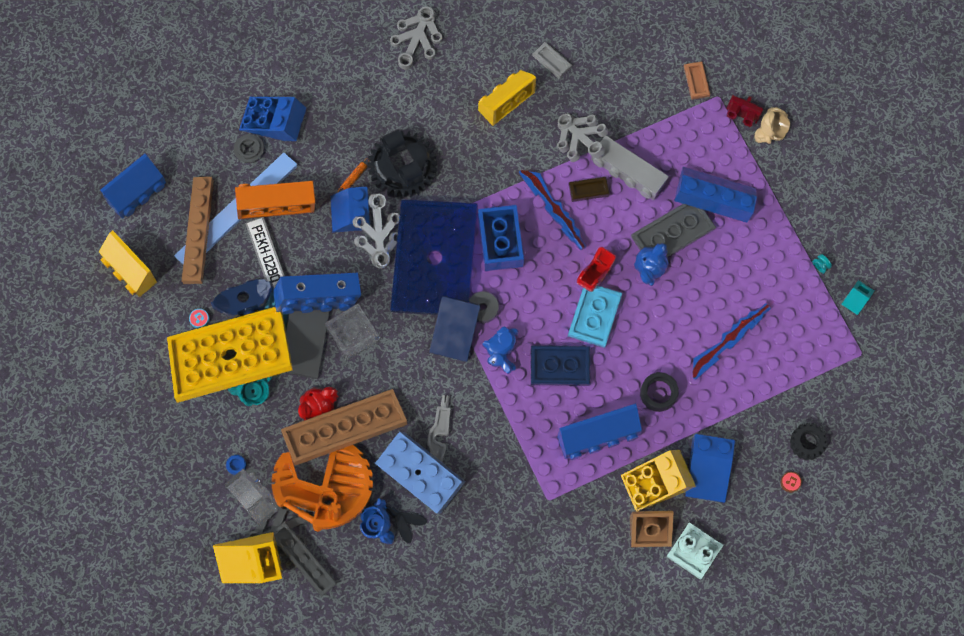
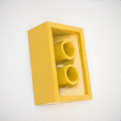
M522 70L516 74H511L504 84L497 85L490 95H485L480 99L478 111L494 126L535 93L536 77Z
M112 230L99 250L102 256L100 260L107 268L111 266L114 269L113 275L120 282L124 280L127 283L125 288L132 295L136 293L141 297L157 281L149 268Z

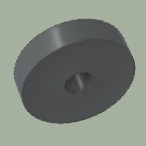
M477 292L468 301L487 307L485 310L480 309L478 323L491 322L498 314V301L489 292Z

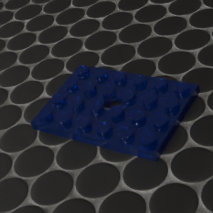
M401 199L391 312L438 315L443 295L469 302L478 210L477 203ZM434 251L442 255V260L437 265H431L427 261L428 255Z

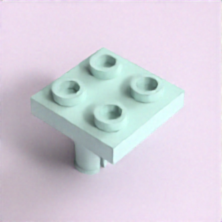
M689 522L667 557L701 580L723 545Z

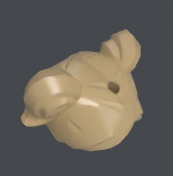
M777 107L768 109L762 118L761 127L755 132V141L770 144L772 140H783L790 128L788 114Z

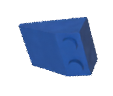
M699 434L694 435L691 445L689 472L696 487L686 491L685 497L725 503L735 440Z

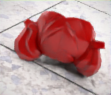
M313 387L300 397L299 416L305 421L333 411L334 402L338 399V391L333 387H326L324 389Z

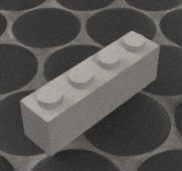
M604 136L600 142L605 149L604 156L600 159L591 158L593 163L600 168L603 167L608 170L613 177L622 179L628 187L640 191L641 195L645 198L655 200L666 185L669 176L608 136Z

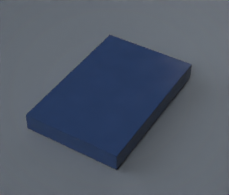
M443 295L429 353L467 362L481 305Z
M531 346V385L590 386V346Z

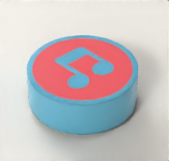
M195 309L191 312L189 321L196 329L205 327L209 323V315L203 309Z

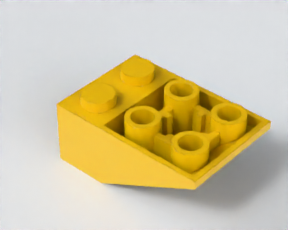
M669 450L621 475L636 511L643 510L696 487L680 450Z
M274 532L213 545L222 583H265L282 579V566Z

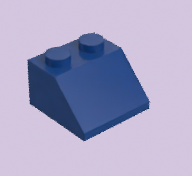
M367 187L347 188L330 196L332 232L361 231V228H356L353 225V219L357 216L364 217L366 223L370 225ZM358 219L357 224L359 226L361 225L360 219Z

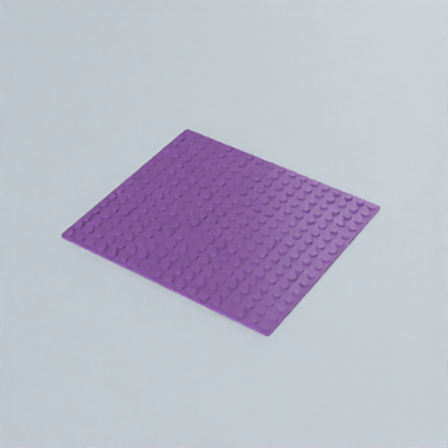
M714 97L615 141L669 176L666 185L655 200L645 198L641 195L640 191L628 187L619 177L615 178L605 168L596 166L593 160H591L592 157L589 152L580 156L576 162L568 161L540 173L553 201L561 202L563 210L569 213V217L574 220L575 227L580 230V237L586 245L585 249L582 246V250H580L562 232L561 225L554 221L545 210L546 204L540 195L535 196L525 181L423 224L416 229L448 297L469 301L475 293L485 291L493 294L498 301L499 309L495 319L488 323L477 322L472 347L547 500H553L845 364L862 354L735 123L726 116L727 109L720 97ZM682 167L756 188L757 199L754 213L747 223L705 210L716 226V229L668 257L669 265L665 273L660 278L654 279L653 286L642 281L639 271L634 266L636 256L640 250L631 238V234L682 205V203L674 201ZM535 176L531 177L530 179L534 186L552 205L553 213L564 220L577 240L572 229V223L564 217L560 207L550 200L540 181ZM606 177L609 197L576 202L571 201L569 182ZM517 205L524 256L523 267L485 271L478 209ZM599 247H604L616 254V260L605 279L598 286L622 293L605 348L568 337L583 287L577 284V279L580 273L592 262ZM765 303L767 304L758 315L751 317L747 321H741L739 327L726 335L723 343L701 358L693 369V358L722 341V334L731 331L733 324H737L740 318L747 317L749 312L757 311ZM481 305L480 307L481 310H485L487 308L485 305ZM768 307L771 308L764 314L762 320L752 330L749 329L732 349L726 348L717 356L719 360L696 380L693 379L697 376L701 367L708 363L728 341L736 339L743 327ZM504 326L509 329L516 328L519 331L516 336L514 350L507 355V359L516 366L515 371L509 374L504 372L501 367H494L488 364L487 359L490 355L487 349L482 346L484 341L492 338ZM531 346H590V386L531 385ZM656 372L672 376L679 388V394L674 405L662 412L648 409L642 403L640 397V389L645 378ZM655 381L650 384L648 395L652 401L664 403L670 398L671 390L665 382ZM636 403L642 428L638 439L627 442V439L620 441L619 445L608 448V446L601 447L599 452L593 454L586 452L582 454V457L575 460L564 458L557 438L559 428Z

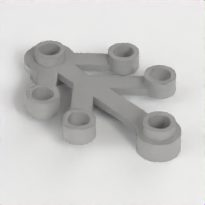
M428 6L422 7L416 16L406 20L401 19L397 22L399 31H406L408 26L419 23L416 29L400 35H393L390 38V44L393 47H398L401 42L412 39L406 53H402L398 57V65L404 70L412 67V56L419 41L424 49L425 58L433 59L435 57V50L431 48L424 33L426 25L432 34L431 41L434 44H439L442 41V35L434 24L436 18L435 11ZM425 14L430 15L429 18H424L423 16ZM401 23L406 24L404 28H401L399 25ZM434 36H439L440 39H439V40H435V39H433V37H434ZM393 39H398L399 42H398V43H393L392 40H393ZM428 51L433 52L431 56L427 55L426 53ZM407 60L409 64L404 65L402 62Z
M563 114L558 119V128L561 130V136L557 148L562 153L568 151L567 157L569 160L576 162L580 158V154L577 151L580 140L588 148L592 158L600 159L604 156L605 152L603 145L598 141L592 142L586 135L598 134V136L604 137L608 134V128L605 124L596 126L598 120L595 115L574 118L570 114ZM584 124H587V125H588V127H585V128H577V127H576V126H578V125H584ZM569 131L572 133L571 145L567 142Z
M375 193L368 200L370 207L373 209L374 229L361 216L353 219V225L356 228H361L375 241L376 249L367 242L365 236H357L354 239V244L357 247H362L372 256L371 261L376 268H385L390 262V252L397 243L401 242L402 235L399 232H391L389 235L390 241L385 247L383 240L395 224L400 222L401 218L398 213H390L387 217L388 222L382 228L381 208L385 206L386 199L382 194ZM395 215L396 220L393 222L392 217ZM358 219L361 220L360 226L357 224ZM395 234L397 235V238H398L396 241H394V235H395ZM360 238H362L363 243L361 245L359 244ZM379 256L382 257L381 262L378 261Z

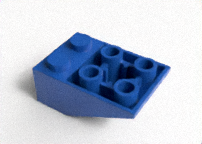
M249 97L239 130L282 141H297L306 107L295 97Z

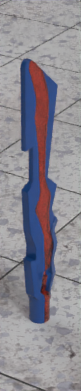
M520 170L519 174L535 196L540 195L546 204L545 210L554 221L561 225L562 232L580 250L585 249L586 245L580 237V230L575 227L574 220L569 217V213L563 210L561 202L553 201L541 174Z
M765 303L757 311H751L747 317L740 318L737 324H733L731 331L722 334V341L693 358V379L699 378L719 360L717 357L726 348L732 349L749 329L752 330L762 320L764 314L771 309L769 305Z

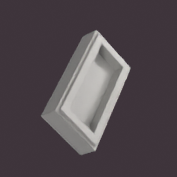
M546 42L532 54L535 59L558 79L572 67L566 59Z

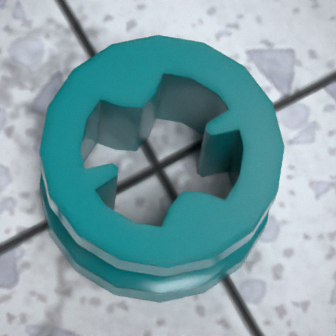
M822 254L818 256V259L812 261L813 265L822 274L826 272V269L832 267L828 258Z

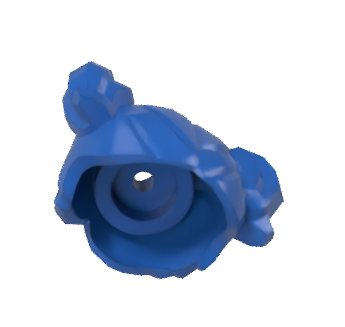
M658 243L655 247H644L636 256L635 269L639 271L642 281L650 286L654 285V279L660 278L665 273L669 265L666 256L668 253L667 245L664 243Z
M379 498L374 503V506L368 507L362 512L360 530L367 538H379L382 543L392 544L394 542V534L389 530L391 523L389 514L386 511V502L384 499Z

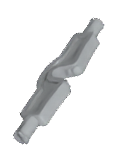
M442 395L441 406L437 407L435 423L428 434L430 453L442 463L447 445L437 442L435 439L437 436L449 435L451 409L448 408L450 399L448 395L446 396V402L445 395Z

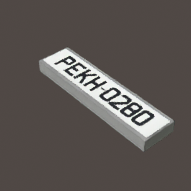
M264 217L245 224L265 280L272 281L275 288L280 277L284 276Z

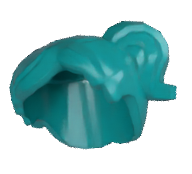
M272 377L228 388V391L232 395L238 396L246 406L259 405L265 402L269 396L268 382Z

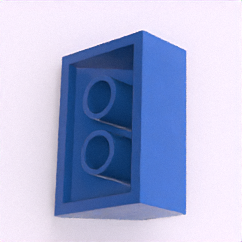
M144 154L100 191L107 203L123 219L125 216H131L137 206L148 202L149 196L154 192H160L164 188L166 181L149 157Z

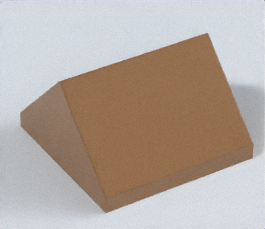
M673 511L632 512L630 515L631 547H672Z

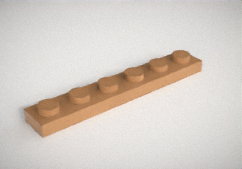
M193 177L182 273L183 284H203L214 183L212 177Z

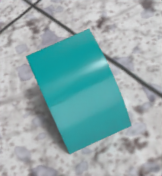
M858 280L841 305L858 315L874 290Z

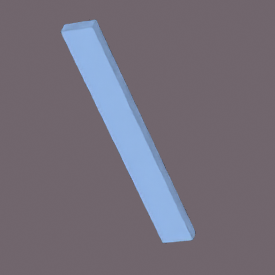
M283 153L250 186L280 184L298 166L290 157ZM236 198L209 222L206 253L242 220L238 219ZM185 246L174 255L182 264H184Z

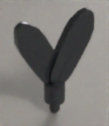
M386 506V509L389 511L388 513L395 518L402 539L406 543H411L412 534L407 523L421 526L425 525L427 520L421 515L399 512L394 507Z

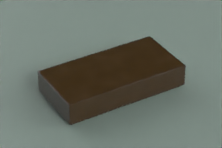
M606 177L568 183L572 202L609 197Z

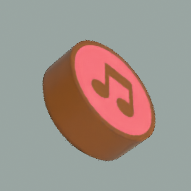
M795 472L785 473L780 481L781 487L789 493L797 491L801 486L800 476Z

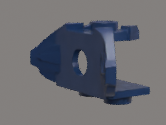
M265 279L249 280L242 285L230 287L222 291L221 294L214 298L211 304L214 310L232 318L262 311L274 286L272 281ZM248 293L249 299L246 302L238 300V296Z

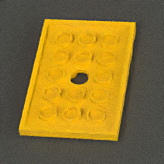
M276 307L167 337L174 398L177 403L293 370L282 312H276ZM233 349L237 352L234 358L230 360L223 359L227 350Z

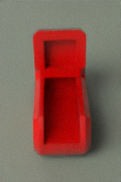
M599 247L592 262L580 273L577 284L589 292H593L609 273L616 260V254L604 247Z

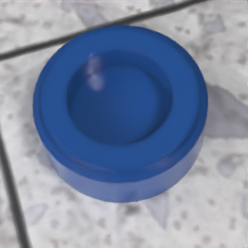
M233 455L226 461V469L232 475H240L246 470V461L240 455Z

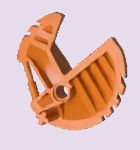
M354 445L331 452L323 484L319 486L298 479L290 453H282L274 466V471L277 472L272 474V482H275V484H272L273 497L279 507L285 506L295 512L299 517L310 522L313 529L317 532L322 529L342 526L355 519L370 500L372 491L369 489L373 488V481L370 478L373 475L372 470H368L370 468L369 462L361 457L363 453ZM332 501L330 505H327L324 502ZM295 506L300 507V508H303V509H307V510H310V511H314L315 514H314V516H312V515H310L309 513L305 512L304 510H300V509L296 508Z

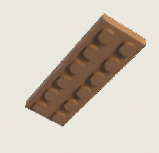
M391 389L281 429V433L296 466L407 425V420L394 390Z

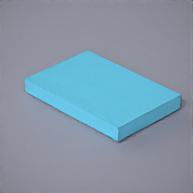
M598 285L593 292L583 288L568 337L605 348L622 293Z

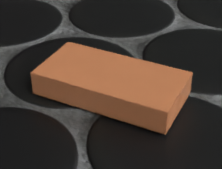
M703 62L684 64L691 99L710 97Z

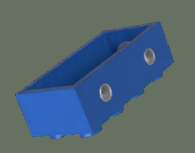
M358 273L280 277L273 290L276 312H282L283 314H291L294 311L310 313L313 310L328 312L332 309L346 311L350 310L361 296Z

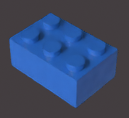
M517 205L478 209L485 271L523 267L524 256Z

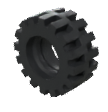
M806 423L794 430L790 438V447L793 449V453L798 455V458L814 460L825 451L828 439L825 437V431L822 432L820 426L816 427L814 423L812 425ZM810 434L816 439V447L814 449L808 450L801 445L800 440L803 435Z

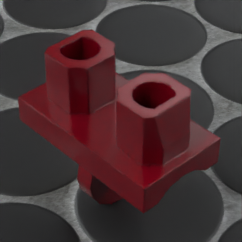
M732 95L726 108V116L736 119L738 115L744 118V125L751 127L754 123L757 124L763 109L751 102L752 96L745 100Z

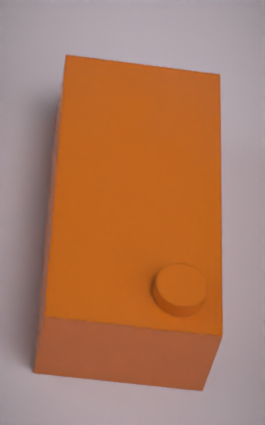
M313 181L257 186L240 184L239 187H235L238 219L312 213L315 210Z

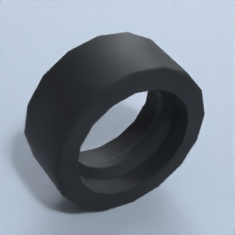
M662 372L650 374L645 378L640 389L642 403L648 409L657 412L670 409L679 394V388L675 379ZM655 381H663L670 387L671 396L664 403H656L649 398L648 388Z

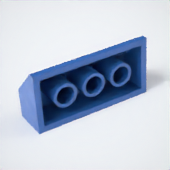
M682 167L674 201L747 223L754 213L757 193L754 187Z
M635 403L559 428L557 438L564 458L575 460L582 457L583 453L589 452L593 454L599 452L601 447L608 446V448L619 445L620 441L627 439V442L638 439L642 428L637 405Z

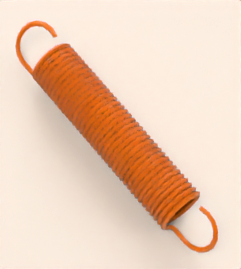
M361 162L340 186V189L350 188L365 171L367 165Z

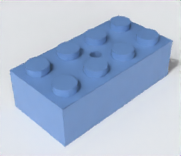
M399 431L375 462L376 465L437 514L442 513L466 482L405 432ZM418 469L421 471L420 475L416 474Z

